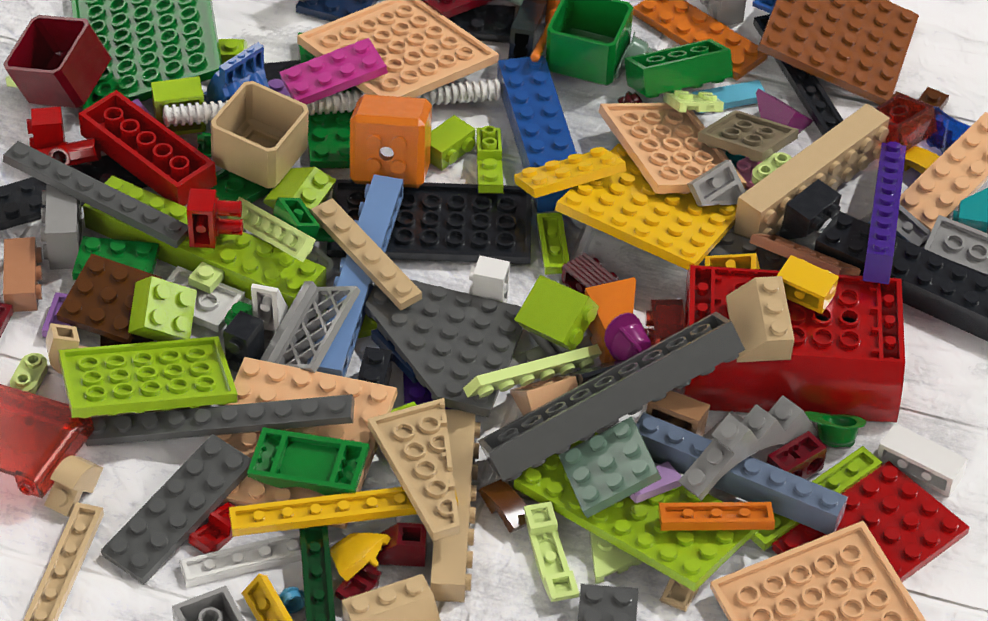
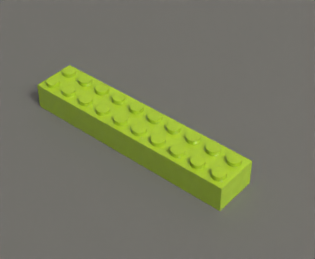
M111 176L104 183L188 225L187 207L115 176ZM86 203L83 205L86 228L111 239L159 243L158 259L175 267L179 266L193 272L201 262H205L224 271L225 277L221 283L245 292V297L252 300V284L279 288L289 310L305 281H313L317 287H327L326 267L308 259L301 262L272 244L243 232L242 236L220 234L217 237L215 248L189 247L188 236L177 248H174Z

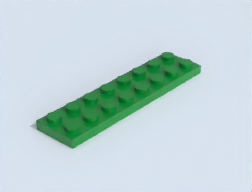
M298 44L300 64L316 58ZM348 88V89H346V90H343L342 92H343V93H346V91H350V92H351V88ZM345 110L344 113L337 111L335 114L332 111L329 114L322 112L321 115L317 113L310 115L309 113L308 155L310 167L350 168V119L354 110L352 112Z

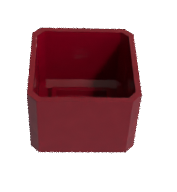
M38 15L30 20L3 65L29 104L82 108L111 61V56L87 19Z

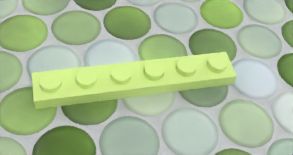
M241 197L237 199V201H242V216H228L227 219H243L244 229L299 261L304 262L311 253L316 239Z
M598 344L504 368L476 376L463 389L467 398L476 395L482 398L490 395L494 390L499 389L500 392H504L517 384L526 386L535 381V379L540 378L541 381H545L557 373L563 376L579 367L580 369L590 368L595 364L594 360L602 352Z

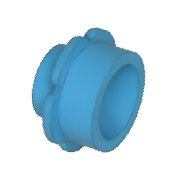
M288 587L279 594L289 614L299 612L305 605L304 591L299 590L297 587Z

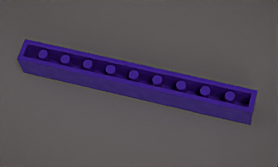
M898 142L882 143L862 281L889 284L906 154V146Z

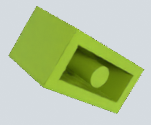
M453 115L431 131L430 163L442 171L450 164H454L465 153L470 152L476 143L475 128Z

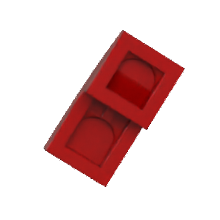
M228 501L210 513L209 522L190 534L189 544L204 554L220 550L233 538L229 507L236 506Z

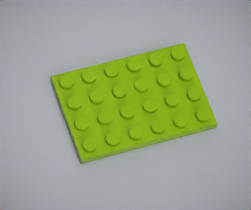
M219 336L59 350V362L72 418H89L98 415L114 416L119 413H144L152 410L168 411L174 408H198L206 405L222 406L228 403H237V391Z

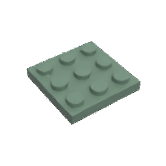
M632 416L558 455L581 509L587 518L662 479Z

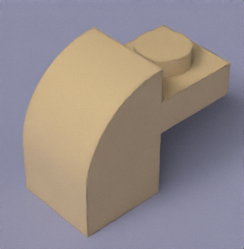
M50 323L46 336L47 353L52 368L61 375L59 350L86 348V346H79L80 340L77 327Z
M71 455L66 457L56 467L50 478L54 480V483L44 506L70 517L82 493H93L103 467L79 456Z

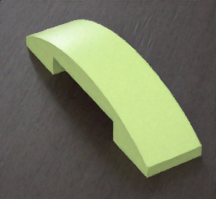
M551 501L524 506L531 547L551 602L579 597L580 593L573 571L569 570L557 531L558 522Z

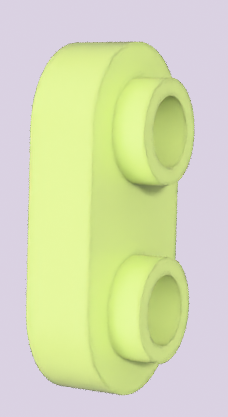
M783 152L774 153L753 168L752 183L756 185L792 157Z
M30 353L21 359L10 379V388L13 396L19 399H27L36 394L48 372L47 359L44 355Z

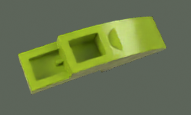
M493 126L476 128L478 193H503L501 128Z

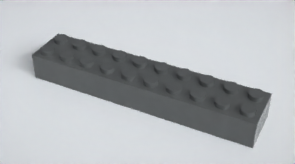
M714 312L478 440L489 464L502 481H512L520 477L525 469L529 467L535 468L544 464L547 457L555 453L562 454L571 448V444L579 440L585 441L595 435V431L603 427L609 428L619 422V418L626 414L633 415L643 409V405L648 402L659 401L665 398L667 392L672 389H680L689 385L694 377L698 375L704 376L713 372L716 365L735 360L739 357L738 353L744 351L745 348L732 321L718 312Z

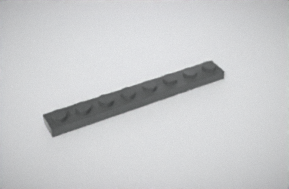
M17 141L3 154L4 163L174 248H177L189 236L187 224L20 141Z

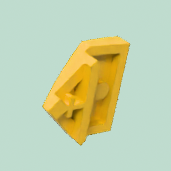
M351 533L335 543L330 548V554L339 575L348 581L368 562L377 567L379 564L376 559L379 550H382V546L388 545L390 537L387 534Z

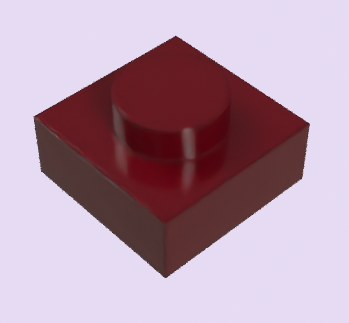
M355 574L348 581L344 579L335 590V597L342 601L343 599L374 590L375 585Z

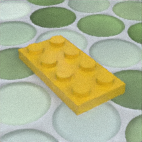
M596 147L585 154H572L567 157L568 159L548 161L544 166L537 168H525L522 172L514 174V180L517 186L532 197L538 198L627 170L624 160L603 147Z

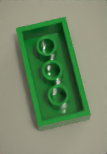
M712 39L624 58L627 85L646 98H656L660 96V93H674L675 90H682V88L687 87L700 88L704 83L709 82L722 83L726 78L733 77L731 49Z

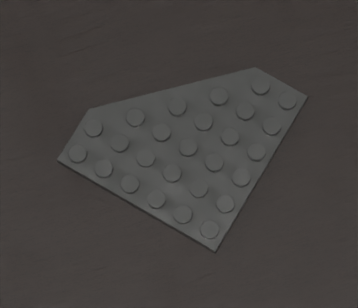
M411 280L422 291V299L400 310L374 284L365 303V313L369 318L375 320L380 333L387 341L390 340L393 343L395 351L411 366L416 379L423 388L427 387L432 393L431 398L433 400L444 398L445 407L490 417L500 390H494L493 393L482 398L479 395L467 398L463 388L478 375L510 366L524 330L514 320L521 306Z

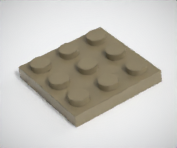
M734 110L699 131L698 141L707 144L710 148H721L727 150L732 155H743L749 157L751 161L762 162L798 139L799 129Z

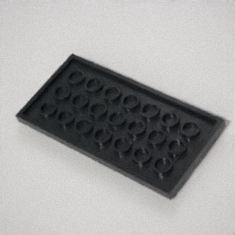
M336 179L332 190V198L353 220H359L360 202H365L364 193L367 184H356L353 180ZM424 182L418 188L403 187V199L385 254L394 260L475 263L478 262L479 256L509 261L510 264L530 265L532 196L519 186L503 185V193H478V184ZM336 241L333 243L327 242L328 257L346 258V252Z

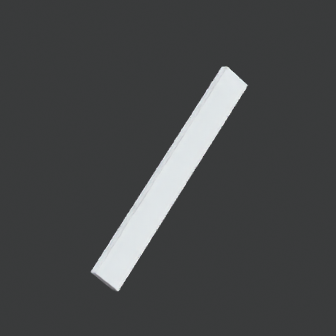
M399 516L349 522L346 529L328 526L329 547L331 548L335 543L351 533L379 534L398 522H402V519ZM299 532L179 560L186 588L301 561Z

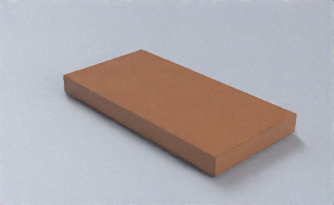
M752 234L749 242L786 258L792 255L833 274L859 276L861 272L858 267L775 234Z

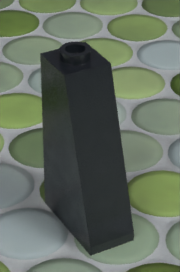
M524 0L511 27L508 59L531 56L544 28L548 0Z

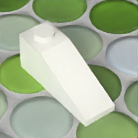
M252 284L253 316L263 320L264 343L269 344L288 312V306L279 288Z

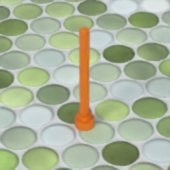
M557 8L550 9L545 17L547 25L530 56L533 62L539 61L546 47L547 27Z

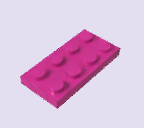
M366 38L279 73L291 97L307 105L387 74L388 71L386 64L369 38Z

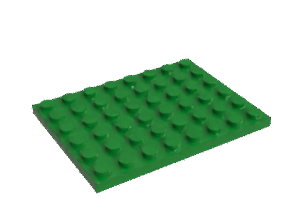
M71 0L73 18L87 19L111 56V61L85 102L83 110L116 90L131 101L138 99L140 102L152 98L151 82L200 76V81L203 82L212 79L213 75L219 71V66L222 65L212 0Z

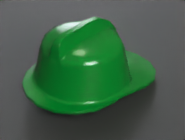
M812 411L805 412L810 421L817 423L818 436L829 447L853 446L859 428L866 425V420L857 416L831 415Z

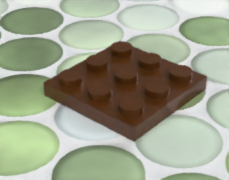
M91 253L56 314L57 320L124 344H130L135 335L128 333L135 282L150 276L160 279L162 277Z

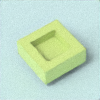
M201 262L188 277V283L190 286L211 294L225 278L224 271Z

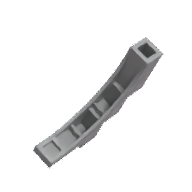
M783 395L769 412H766L756 404L742 422L729 413L711 434L714 437L713 441L678 482L702 501L719 479L750 455L770 446L787 444L807 431H810L816 437L818 431L805 412Z

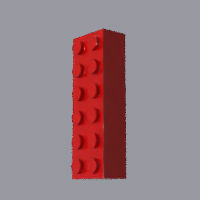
M117 90L78 113L81 135L85 139L96 138L100 144L101 151L162 197L185 206L188 204L190 188L211 189L217 185L214 161Z

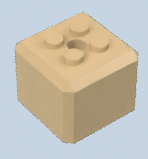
M254 81L244 82L211 120L212 161L215 162V165L265 188L271 189L276 187L308 148L309 110L307 105Z

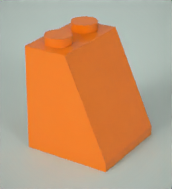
M635 277L585 288V295L589 296L599 306L597 315L588 328L593 335L590 337L592 344H598L602 352L598 356L601 364L616 361L605 345V330L608 324L620 314H633L636 290Z

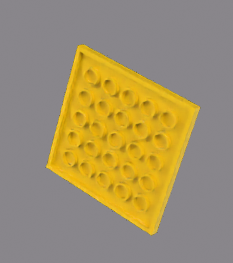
M620 143L610 152L625 161L627 171L572 187L557 201L555 207L556 211L686 270H688L689 265H699L705 256L712 251L735 225L737 204L698 206L692 193H667L664 195L655 193Z

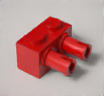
M190 188L186 210L189 247L215 248L217 237L220 234L243 235V219H220V216L241 217L242 201L219 200L216 196V189Z

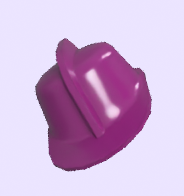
M620 314L608 324L605 330V345L615 360H627L651 347V340L635 314Z

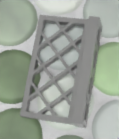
M305 281L260 360L297 367L315 373L360 293L357 286L317 287L313 281ZM347 295L346 299L337 303L338 300ZM332 304L334 305V307H332L331 309L322 314L323 310H325ZM336 315L334 320L326 324L327 320ZM322 324V328L318 329L312 334L310 333L312 330H314ZM325 335V337L323 338V340H321V341L318 342L317 344L314 343L315 341H317L318 339H320L321 337H323V336ZM309 345L311 346V348H309L308 350L299 355L300 351H302ZM314 356L310 364H303V362Z

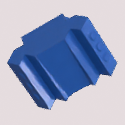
M257 42L220 65L219 71L213 75L207 85V91L203 93L204 102L210 104L211 101H214L215 104L218 101L225 103L244 82L254 81L269 88L264 70V46Z

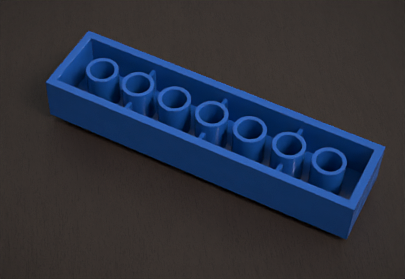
M541 55L537 62L531 61L530 57L499 60L497 80L500 82L501 97L523 169L541 167L548 161H561L568 159L569 155L577 154L545 55ZM571 188L538 198L532 197L537 213L556 211L557 201Z

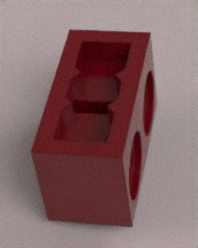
M807 431L768 454L766 463L807 479L823 469L827 447L810 431Z

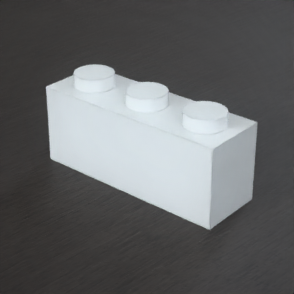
M896 423L880 442L877 458L882 461V464L890 461L909 478L947 497L952 494L964 477L968 461L967 458Z

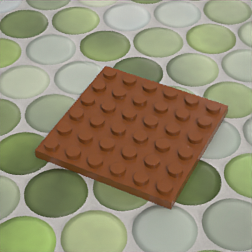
M776 0L757 50L885 107L886 103L890 102L919 14L889 0Z

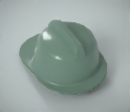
M635 32L617 68L616 80L623 71H626L624 58L653 52L646 41L635 36Z

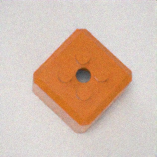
M364 94L359 98L350 119V178L356 184H371L375 174L403 179V187L418 188L425 181L431 162L432 104L425 98ZM389 147L393 150L394 155L386 157L382 155L380 149Z

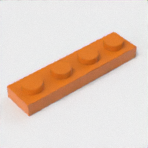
M771 502L659 503L658 507L661 531L774 530L775 525Z

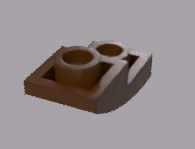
M499 479L478 490L491 514L495 512L499 514L509 533L527 526L524 514V506L527 505L505 481Z

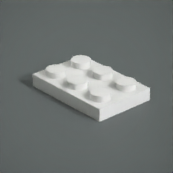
M177 266L166 281L197 290L193 323L219 333L225 325L227 312L233 304L245 300V292L220 283L211 294L189 285L188 277L193 273L192 271Z

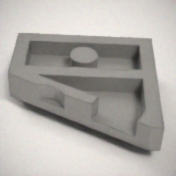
M724 160L687 184L698 206L737 204L738 197L746 192L731 160Z

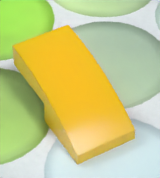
M904 145L906 146L904 171L906 172L912 167L923 174L940 156L921 147Z

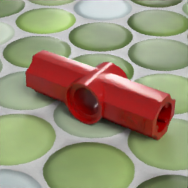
M96 138L71 143L61 142L55 146L36 149L68 166L101 159V148ZM58 151L63 152L66 155L67 160L61 159L58 155Z

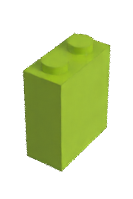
M540 275L514 320L525 330L569 351H573L582 342L584 333L595 319L599 306L589 296Z

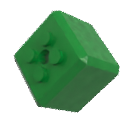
M561 0L547 27L546 62L549 71L605 86L612 84L619 63L631 41L633 6L629 2L621 0Z

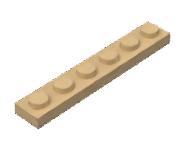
M333 198L311 209V214L319 225L400 310L422 299V291Z
M76 502L23 621H58L104 516L102 507Z

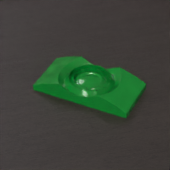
M263 427L247 475L249 478L281 489L291 487L307 488L325 496L355 493L370 445L369 443Z

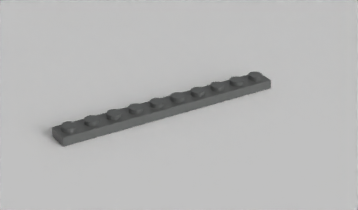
M350 394L91 417L86 420L84 442L86 446L211 436L212 434L262 431L263 427L281 430L353 423L355 400L353 395Z

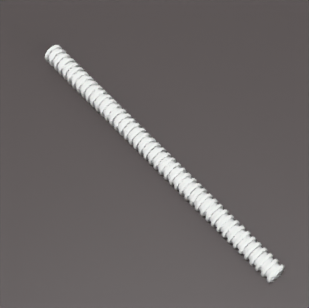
M494 79L493 82L490 80H486V82L479 80L478 83L476 81H471V83L465 81L464 84L457 82L456 85L452 82L449 85H443L415 98H425L432 106L434 103L441 105L442 102L444 105H447L448 102L455 104L456 101L458 103H463V101L469 103L470 100L473 102L478 100L484 102L485 99L492 101L493 98L497 101L501 97V86L497 79ZM354 90L353 93L350 91L343 93L341 91L338 94L335 93L307 104L310 115L315 113L321 115L322 112L329 114L330 111L333 114L337 113V111L344 113L345 110L352 112L358 99L365 93L363 91L358 92L357 90ZM228 100L225 103L218 101L216 104L214 101H211L210 104L203 102L202 105H199V103H195V105L188 103L187 106L179 104L178 107L175 104H172V107L164 105V125L166 127H170V124H173V126L178 124L185 126V123L193 125V122H196L197 125L201 124V122L208 124V121L215 117Z

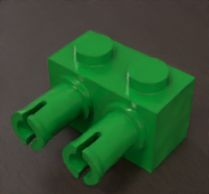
M277 197L272 213L273 216L316 239L315 242H335L319 225L300 198Z

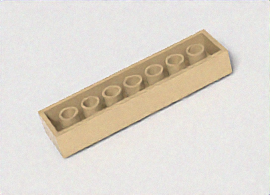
M865 104L740 195L737 202L733 233L751 239L752 234H776L781 230L786 204L817 179L835 191L844 182H849L860 170H865L872 161L880 158L881 145L885 143L889 133L888 125L890 118L869 104Z

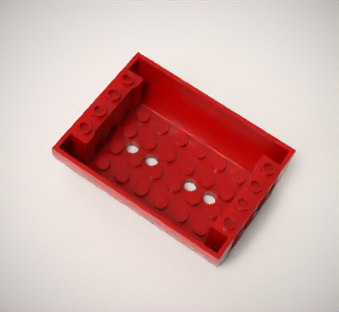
M689 265L685 290V328L714 312H718L729 319L726 296L755 277H775L780 271ZM835 274L839 276L836 293L822 314L787 299L794 335L791 360L737 362L735 359L727 363L722 362L715 366L713 372L704 376L698 375L691 379V383L683 387V395L709 404L712 411L749 413L756 404L766 412H769L783 395L804 412L852 415L861 417L866 421L897 423L905 372L902 279L890 278L889 284L862 281L863 276ZM823 315L826 316L829 320L821 321L818 320L816 316ZM851 317L855 322L848 323L843 318Z

